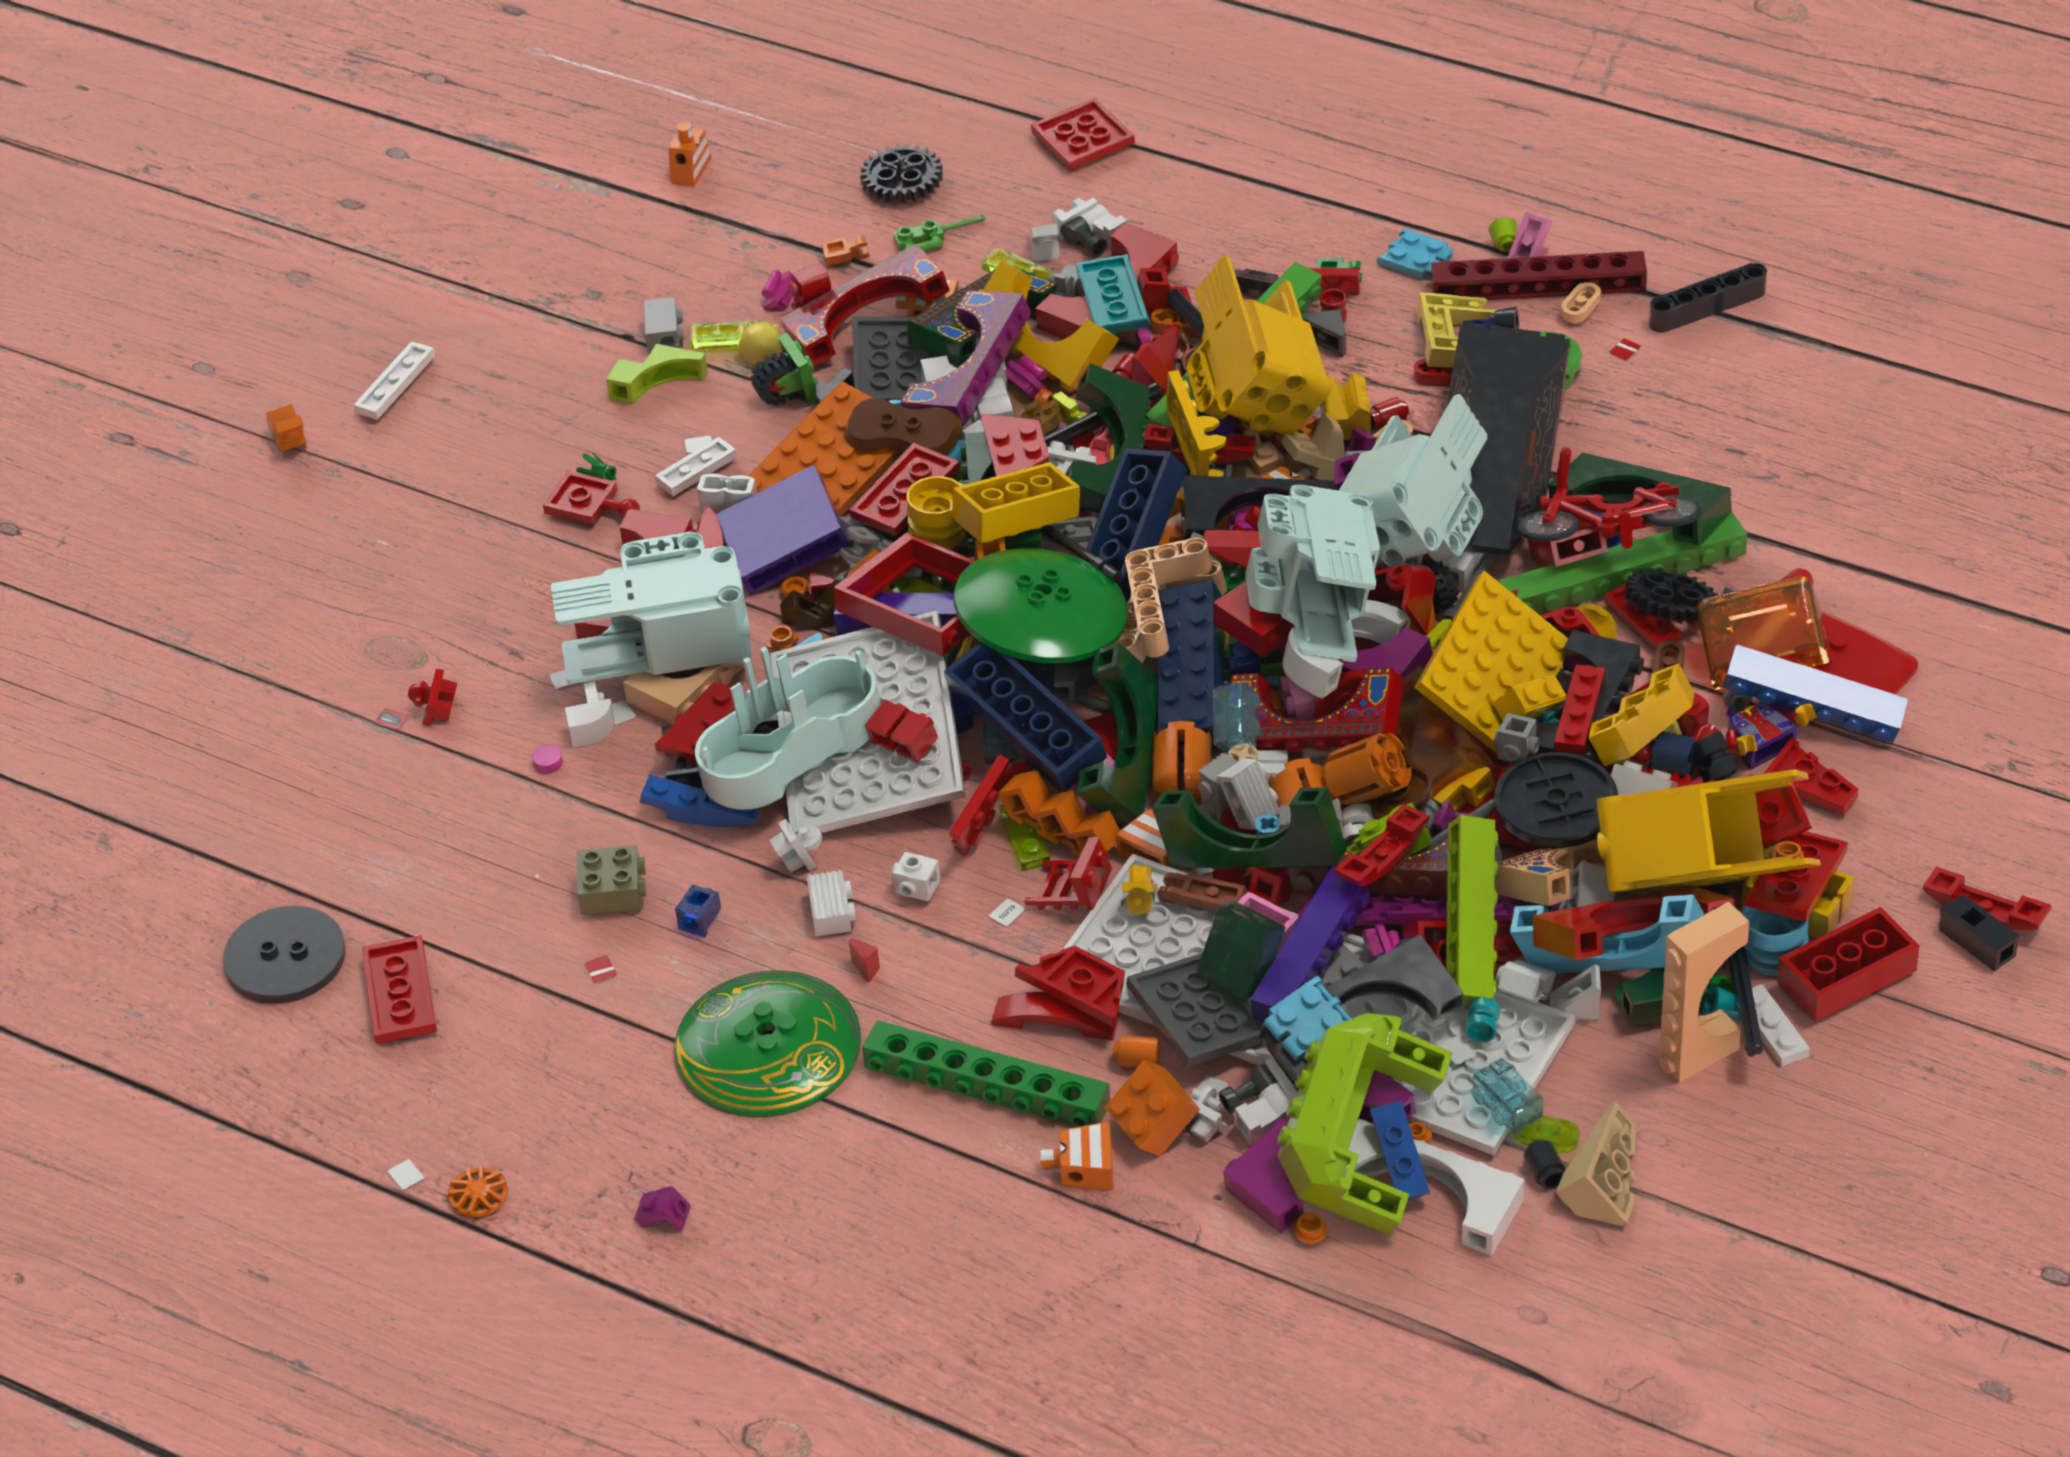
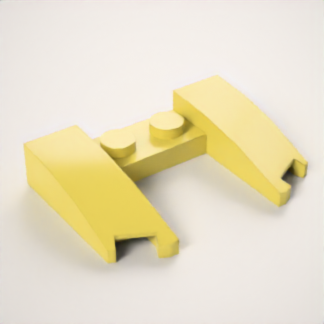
M1420 292L1416 313L1418 323L1423 324L1425 333L1427 367H1453L1458 337L1454 334L1453 325L1489 321V316L1494 314L1497 309H1483L1482 307L1486 306L1487 302L1485 298Z

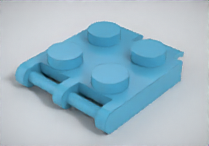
M1403 229L1399 233L1400 237L1396 242H1391L1388 246V251L1384 255H1380L1376 262L1381 267L1420 280L1424 278L1431 279V262L1449 261L1454 255L1452 253L1454 250L1448 247L1447 242Z
M1319 976L1314 977L1270 1008V1016L1264 1021V1025L1278 1041L1288 1036L1283 1041L1282 1046L1296 1062L1305 1057L1311 1041L1316 1042L1328 1028L1353 1019L1340 1006L1341 1001L1337 997H1332L1322 985L1323 981Z

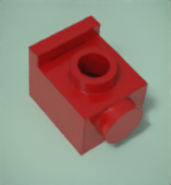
M1255 867L1249 892L1277 906L1289 901L1292 891L1290 876L1285 873V870L1278 867L1272 869Z

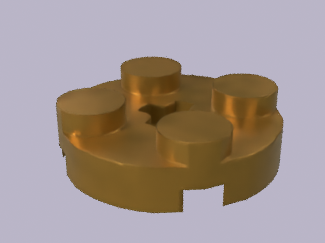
M1055 400L1039 404L1038 401L1031 402L1024 407L1025 412L1016 417L1039 420L1043 435L1056 428L1063 418L1062 412Z

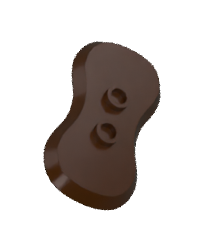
M871 398L860 402L854 408L846 423L844 436L851 446L858 449L869 450L890 447L906 451L915 443L946 455L953 449L960 437L962 421L958 415L944 408L905 409L884 399Z
M1397 733L1396 737L1399 738L1405 747V750L1401 752L1405 759L1406 768L1411 767V779L1406 787L1371 800V811L1377 819L1390 814L1397 806L1407 805L1411 802L1416 810L1419 811L1427 804L1433 793V777L1431 773L1412 762L1409 756L1408 739L1401 733Z

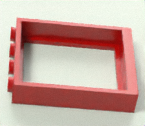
M905 533L834 586L836 611L944 656L971 635L960 622L958 616H955L939 628L873 600V598L914 567L956 584L962 572L975 560Z

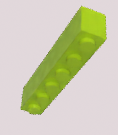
M1460 815L1448 824L1446 970L1463 992L1461 1005L1469 1006L1476 998H1489L1492 1000L1497 988L1496 981L1493 979V970L1497 961V952L1494 950V937L1497 932V921L1494 920V907L1496 906L1498 895L1497 891L1494 890V881L1498 871V863L1495 861L1498 833L1495 831V820Z

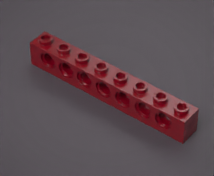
M1644 251L1431 262L1432 293L1478 297L1487 300L1568 296L1577 285L1586 282L1598 285L1601 289V294L1646 292L1647 267Z

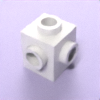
M904 852L899 863L896 862L891 871L895 893L929 902L940 882L938 860Z

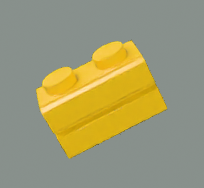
M1551 674L1509 688L1504 695H1501L1494 701V706L1502 721H1504L1507 713L1535 719L1550 714L1557 706H1560L1566 701V694L1556 676Z

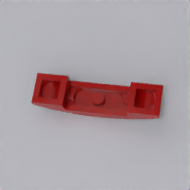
M1147 424L1144 433V444L1156 451H1171L1178 460L1186 462L1176 436H1173L1174 427ZM1229 433L1225 446L1217 451H1213L1217 455V460L1212 464L1232 463L1252 457L1254 455L1256 436Z
M1403 804L1387 819L1386 830L1359 855L1351 853L1334 869V874L1358 886H1365L1380 879L1414 845L1426 827L1429 815Z
M1939 867L1934 869L1923 885V891L1943 906L1948 901H1954L1964 894L2011 930L2038 929L2051 910V904L2024 895L2021 896L2018 902L1967 886L1965 885V876Z
M1022 992L998 998L991 1024L1022 1029L1024 1021L1075 1027L1082 1028L1083 1037L1113 1040L1120 1016L1118 1013L1116 1023L1112 1027L1046 992Z

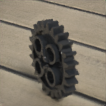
M896 144L895 149L886 146L885 152L877 150V156L870 154L869 160H864V166L860 168L863 190H867L868 196L874 195L875 200L883 197L884 203L893 200V203L897 204L899 200H902L904 204H907L908 199L917 202L918 196L927 198L926 192L933 194L934 188H939V182L943 181V168L940 158H936L935 152L929 153L928 148L920 151L919 145H916L913 149L910 148L909 144H906L904 148Z
M1650 568L1649 572L1640 569L1639 573L1633 572L1632 576H1628L1624 589L1625 599L1629 600V605H1636V610H1645L1646 616L1654 615L1657 620L1666 618L1668 623L1676 620L1679 624L1686 621L1692 625L1694 620L1699 623H1703L1704 619L1709 621L1711 616H1715L1719 598H1717L1718 593L1713 592V587H1706L1707 582H1697V577L1690 578L1685 572L1680 575L1675 570L1666 572L1663 568L1660 571Z

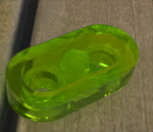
M1527 1113L1520 1116L1516 1121L1515 1134L1518 1141L1528 1146L1536 1140H1548L1553 1143L1557 1152L1568 1153L1578 1147L1580 1131L1577 1125L1571 1121L1536 1113Z

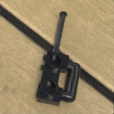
M1236 269L1234 271L1241 292H1247L1249 289L1257 290L1260 296L1279 279L1277 274L1252 269Z

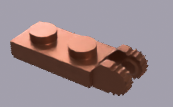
M1167 872L1163 878L1165 886L1159 887L1157 895L1159 900L1165 903L1168 902L1175 905L1179 902L1180 904L1227 914L1247 893V887L1189 873L1185 875Z

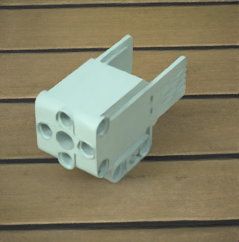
M1460 394L1453 396L1431 436L1421 434L1412 436L1399 416H1392L1373 449L1360 454L1339 491L1365 495L1373 501L1372 510L1380 546L1375 569H1386L1403 564L1419 565L1424 554L1427 553L1436 562L1460 556L1482 519V505L1469 486L1472 482L1470 468L1488 436Z
M1293 485L1289 496L1279 494H1267L1264 496L1258 521L1261 547L1251 549L1245 574L1249 604L1258 611L1281 614L1282 618L1294 625L1297 650L1300 654L1316 655V657L1325 656V658L1329 659L1331 657L1335 660L1342 659L1343 661L1356 662L1357 650L1351 620L1363 616L1369 590H1374L1376 587L1374 571L1380 552L1372 510L1373 501L1365 495L1306 485Z
M686 532L628 542L620 549L622 567L607 569L602 575L551 584L555 618L558 626L610 617L612 625L600 636L570 640L562 643L568 684L642 672L658 675L723 663L742 665L744 664L743 659L747 657L751 659L750 626L741 574L737 566L735 552L727 546L705 549L703 538L698 533Z

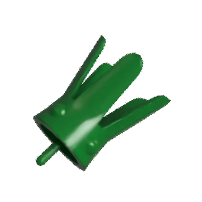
M585 453L582 455L583 459L593 466L591 470L578 467L576 472L610 481L617 479L615 477L616 467L605 464L594 453L592 454L595 458Z

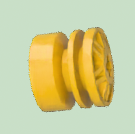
M930 476L913 483L907 491L906 498L909 534L946 549L960 544L966 537L967 530L952 518L953 488L962 485L956 480L944 476Z

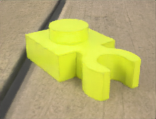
M1061 391L1052 396L1062 412V421L1065 424L1069 425L1089 415L1086 412H1080L1077 402Z

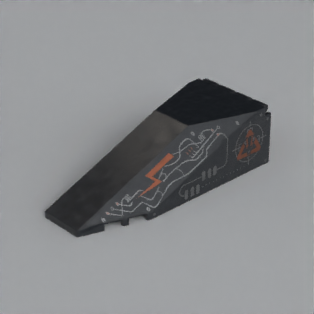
M1467 323L1466 327L1460 326L1447 406L1454 395L1460 394L1488 436L1470 468L1472 482L1469 486L1482 505L1483 516L1464 551L1508 556L1522 539V535L1518 531L1520 520L1531 513L1538 512L1540 510L1539 496L1548 494V484L1550 483L1564 401L1570 339H1565V334L1546 332V336H1540V331L1519 329L1518 333H1514L1513 328L1491 326V330L1486 329V325ZM1531 521L1528 524H1526L1524 528H1526V526L1531 527L1534 521Z

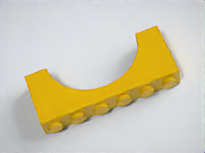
M1001 260L983 291L1023 294L1026 301L1033 278L1017 267ZM1086 319L1084 324L1068 338L1053 343H1042L1035 338L1026 321L1010 350L1021 357L1025 354L1036 364L1044 368L1047 372V377L1054 381L1057 378L1060 379L1061 383L1059 385L1067 391L1074 393L1075 389L1077 390L1079 379L1088 365L1092 363L1102 368L1119 338L1102 326Z

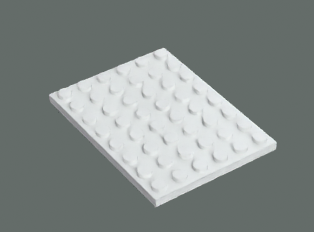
M937 610L913 616L941 628L940 616ZM875 627L771 653L774 677L780 678L776 659L784 654L788 657L791 675L816 660L830 656H849L855 658V651H863L866 654L864 662L875 674L881 704L884 700L894 704L901 703L910 711L928 715L933 720L938 734V739L919 763L897 754L896 750L901 744L892 752L873 744L871 739H869L855 752L834 754L793 779L786 786L789 823L796 834H798L803 826L813 825L821 833L966 797L951 691L943 672L947 669L945 655L941 656ZM782 710L777 712L779 727L792 719L790 712Z

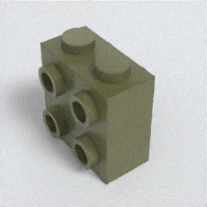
M637 845L577 851V896L581 915L641 909V897L647 895L645 878L641 879V875L646 874L645 857H639Z

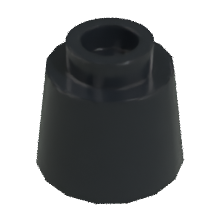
M1517 306L1495 310L1494 314L1489 316L1490 330L1491 326L1513 328V332L1518 333L1519 312Z

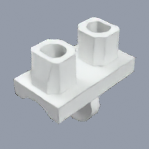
M786 819L779 822L778 824L782 832L769 841L789 871L793 873L806 865L810 872L816 869L817 865L807 850H816L819 847L823 837L821 831L813 825L803 826L798 834H796Z
M1207 1086L1202 1091L1195 1088L1191 1093V1097L1197 1099V1101L1194 1099L1193 1101L1200 1107V1110L1193 1117L1197 1121L1190 1131L1198 1139L1207 1143L1216 1131L1223 1134L1228 1125L1221 1121L1222 1115L1216 1112L1222 1106V1102L1216 1100L1217 1090L1211 1086Z

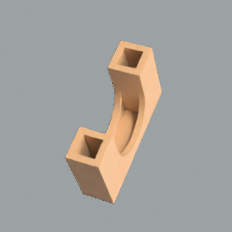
M731 663L706 666L700 673L682 679L668 678L661 674L653 675L649 672L631 674L623 681L626 702L673 725L676 722L675 716L684 714L713 682L728 685L732 678L745 667L744 664L734 665Z

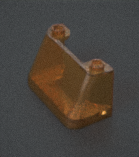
M1806 577L1787 578L1702 600L1697 606L1702 641L1714 690L1722 688L1728 664L1736 644L1775 657L1796 654L1797 660L1804 666H1817L1829 663L1822 613L1813 585Z
M1418 667L1404 678L1397 733L1407 737L1409 756L1412 762L1431 773L1433 777V793L1430 799L1433 800L1441 790L1458 778L1483 767H1488L1493 772L1494 766L1482 741L1414 688L1424 671V668Z

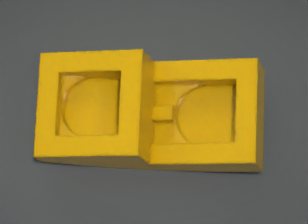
M1483 767L1458 778L1441 790L1433 798L1434 802L1442 807L1444 801H1449L1452 803L1455 812L1466 802L1477 807L1496 787L1491 769Z

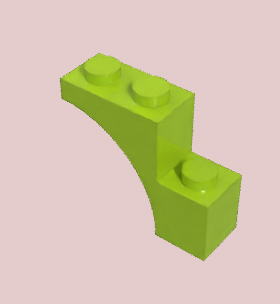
M656 344L644 363L619 359L606 378L609 399L634 404L642 394L662 383L680 379L704 380L708 374L705 353Z

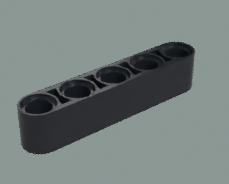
M1750 263L1655 297L1650 302L1649 327L1656 332H1667L1761 298L1766 292V267L1759 263Z

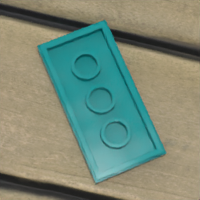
M1127 254L1076 263L1077 275L1094 323L1102 326L1110 333L1150 327L1149 318Z

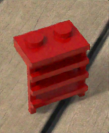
M1100 837L1088 838L1078 860L1043 861L1041 864L1043 869H1050L1038 896L1026 897L1024 903L1026 906H1037L1038 910H1044L1046 906H1053L1055 910H1061L1063 905H1070L1071 910H1077L1079 905H1086L1088 910H1094L1112 870L1108 852L1104 849ZM1063 869H1066L1054 896L1050 897ZM1073 885V888H1074V889H1073V891H1072L1070 897H1067V895H1068V893H1069V890H1070L1071 886Z

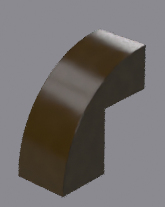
M835 579L817 600L792 590L780 603L782 623L801 629H820L836 625L834 619L836 608L834 586L841 581Z

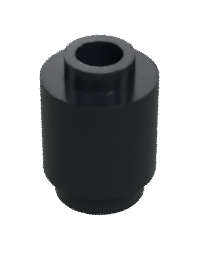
M1536 1140L1530 1143L1523 1157L1534 1179L1545 1189L1558 1187L1566 1168L1553 1143L1548 1140Z

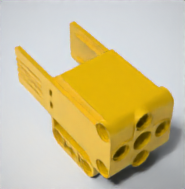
M1224 254L1219 259L1218 264L1214 265L1213 270H1210L1209 275L1205 276L1204 281L1195 289V296L1204 323L1203 342L1190 357L1187 363V373L1197 408L1200 412L1221 420L1225 419L1228 415L1237 417L1246 430L1253 429L1262 436L1271 437L1274 433L1284 435L1285 432L1294 435L1327 398L1332 388V380L1326 376L1311 325L1303 321L1292 284L1288 280H1284L1264 304L1255 300H1243L1231 258Z
M1794 769L1596 799L1601 830L1597 836L1598 850L1602 860H1605L1609 893L1628 895L1662 891L1688 885L1701 887L1748 880L1750 876L1821 866L1820 860L1813 858L1785 856L1764 859L1756 792L1791 786L1793 781L1808 779V773Z

